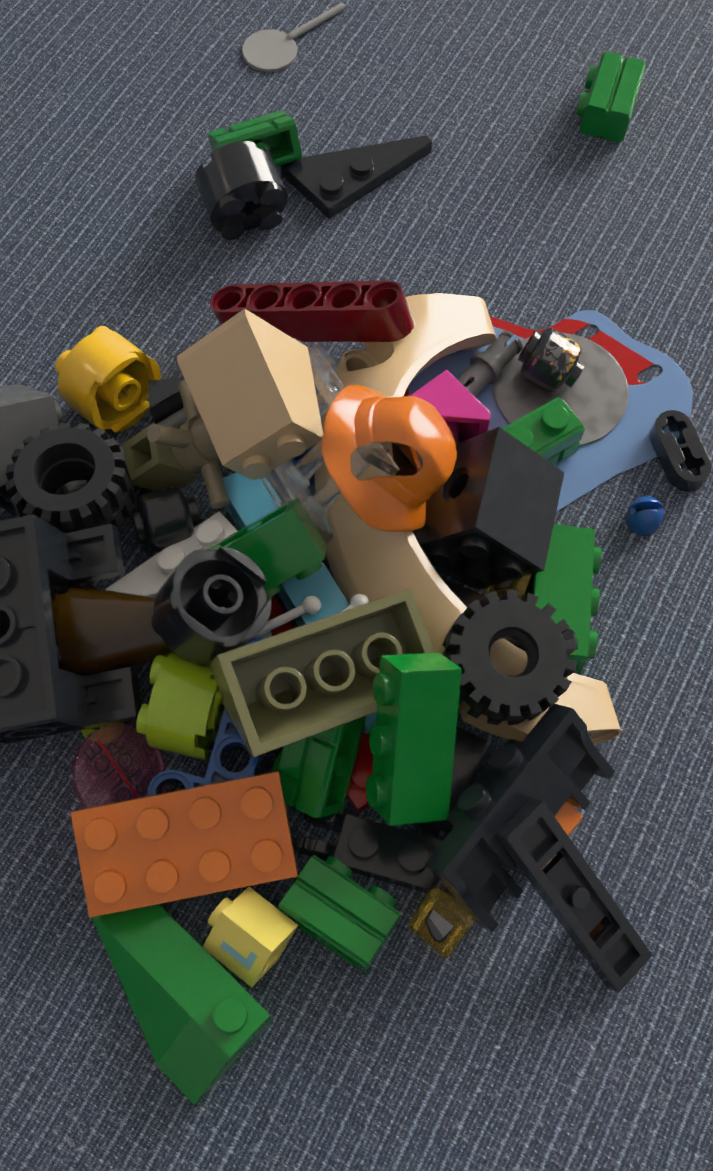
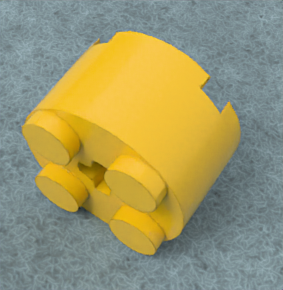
M106 326L97 327L90 335L79 341L72 350L63 352L55 364V370L59 374L58 391L61 399L96 428L103 431L111 429L115 433L129 429L144 417L150 409V402L147 401L149 397V381L161 380L160 368L155 360Z

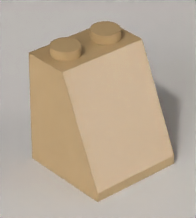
M243 309L177 356L178 365L222 466L255 481L268 475L270 471L293 457L303 454L305 450L322 440L323 430L308 347L248 310Z

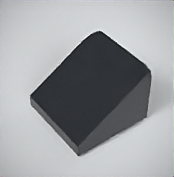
M184 378L149 381L150 410L154 424L159 423L184 407L178 388V383L185 380Z

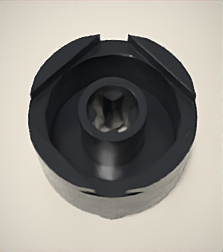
M250 141L231 143L210 154L213 161L205 168H203L202 163L198 167L195 174L196 186L213 227L221 232L225 240L237 239L244 231L257 227L265 230L273 229L282 222L283 217L281 213L287 205L288 194L272 155L266 147H264V150L258 149L255 142Z
M220 547L218 550H195L181 561L159 589L154 601V614L151 618L153 630L161 636L166 645L177 655L202 667H211L210 663L217 655L245 646L267 623L271 612V598L267 599L264 587L267 581L261 569L249 557L237 550Z

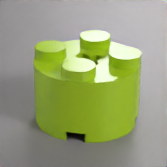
M171 652L168 656L157 655L150 670V683L154 684L149 704H143L139 711L136 731L146 735L147 743L152 748L210 761L212 752L208 751L212 741L216 740L225 709L211 667H202L195 662L186 660L175 652Z

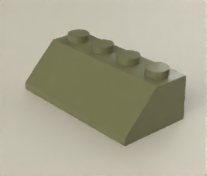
M410 588L222 653L213 659L210 666L226 711L253 758L377 712V704L373 695V681L375 675L380 673L381 655L435 653Z

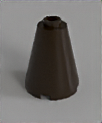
M74 586L65 588L67 592L65 594H57L52 601L56 646H58L62 660L58 661L59 669L80 676L134 667L154 660L157 655L166 656L174 652L166 645L161 636L153 630L151 625L156 597Z

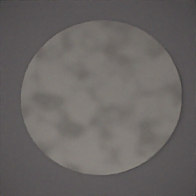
M562 333L581 346L582 354L578 362L585 365L581 375L571 388L564 384L558 391L549 392L524 377L521 373L522 362L517 360L520 355L519 353L501 370V377L493 384L494 395L501 413L510 424L557 397L562 398L583 423L585 431L582 439L579 441V445H583L602 438L620 422L628 404V383L621 366L607 350L587 338ZM530 337L521 341L523 348Z

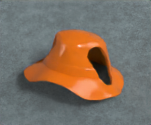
M361 385L347 386L337 394L325 417L321 445L322 456L334 483L356 515L369 526L382 531L404 532L422 528L426 520V501L449 479L457 458L456 443L453 435L437 409L426 400L416 396L386 397L376 390ZM393 442L400 444L416 471L415 475L376 476L366 480H358L351 472V455L358 447L369 443ZM416 451L422 459V467L420 466Z

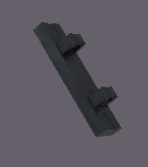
M531 798L495 835L605 986L619 993L653 955L544 801ZM555 854H557L546 867L541 869Z

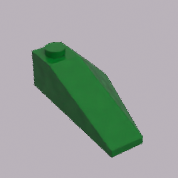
M159 904L92 917L157 1066L196 1106L272 1024L270 1014Z

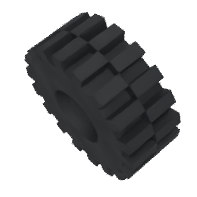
M506 590L501 597H498L495 591L486 594L480 602L476 599L460 614L444 638L442 646H445V650L442 655L462 668L458 706L463 701L471 707L467 714L475 719L483 714L488 716V724L499 725L502 721H508V726L518 725L526 719L530 721L560 700L558 697L568 690L572 682L568 680V677L575 672L577 660H570L569 655L576 650L574 639L565 641L563 636L570 627L565 619L557 624L550 616L557 610L548 603L543 609L535 606L539 597L528 593L522 600L517 599L518 590ZM508 638L517 641L524 648L527 654V665L521 674L507 676L494 668L490 660V649L494 642Z

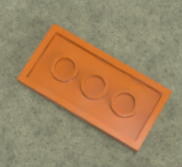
M279 771L71 812L89 918L298 876Z

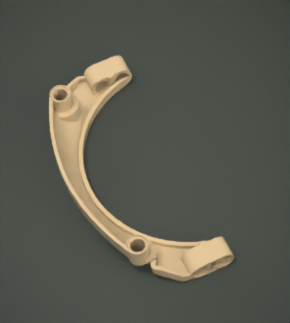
M443 293L406 297L415 320L412 332L398 341L363 342L367 350L353 349L343 354L326 383L320 408L322 430L324 429L325 417L332 401L347 386L361 385L376 390L386 397H400L404 395L410 382L438 359L455 353L458 350H477L492 344L496 340V335L485 301L476 296ZM321 440L315 444L314 479L316 504L321 536L327 544L326 555L336 584L349 604L352 597L356 594H364L370 603L411 588L435 653L442 654L445 650V646H442L446 634L467 607L449 589L432 567L418 544L413 531L388 532L378 530L366 524L356 515L329 474L322 456ZM374 442L358 447L351 455L352 474L358 480H366L376 476H395L392 442ZM504 638L493 643L490 649V660L494 668L501 674L515 676L525 670L527 654ZM572 673L568 677V680L572 681L568 690L558 697L560 700L555 704L571 707L576 711L587 725V732L593 744L606 742L617 737L621 733V729L607 685L603 681ZM463 701L458 706V711H460L463 721L485 732L520 742L526 738L546 713L544 711L532 720L526 719L518 725L508 726V721H502L499 725L487 723L488 716L482 714L475 719L467 714L471 707Z

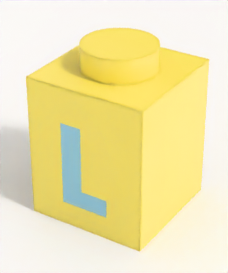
M248 887L234 901L228 897L223 899L212 912L207 923L213 928L203 948L250 987H253L279 960L298 924L251 887Z

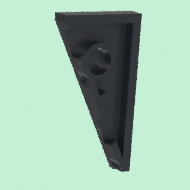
M425 135L302 157V159L280 165L281 175L330 219L430 154L432 151V140Z

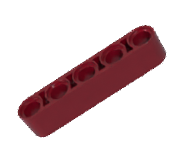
M389 280L232 284L220 288L210 300V307L220 325L243 309H246L298 342H393L405 338L412 332L415 326V320L401 285L396 281Z

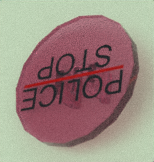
M127 724L106 725L90 733L78 747L72 765L73 788L84 808L146 797L148 786L152 779L164 771V761L159 750L150 747L147 743L146 735L137 733L136 728Z

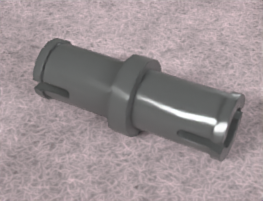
M503 331L484 352H478L470 359V366L457 378L473 396L476 397L487 384H494L501 377V370L522 351L523 346L518 337L509 345L507 344V341L514 333Z

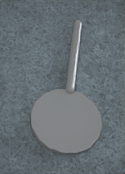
M340 3L289 34L273 29L261 30L251 34L242 46L244 60L252 68L263 72H278L288 68L297 56V45L294 39L345 9V5Z

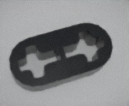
M668 410L661 413L650 430L651 444L672 486L684 492L695 491L703 485L711 473L712 464L693 422L687 415L676 410ZM668 427L671 432L678 431V438L676 439L673 433L665 434L664 429ZM684 463L688 469L695 468L697 470L694 476L690 470L683 471L681 469Z

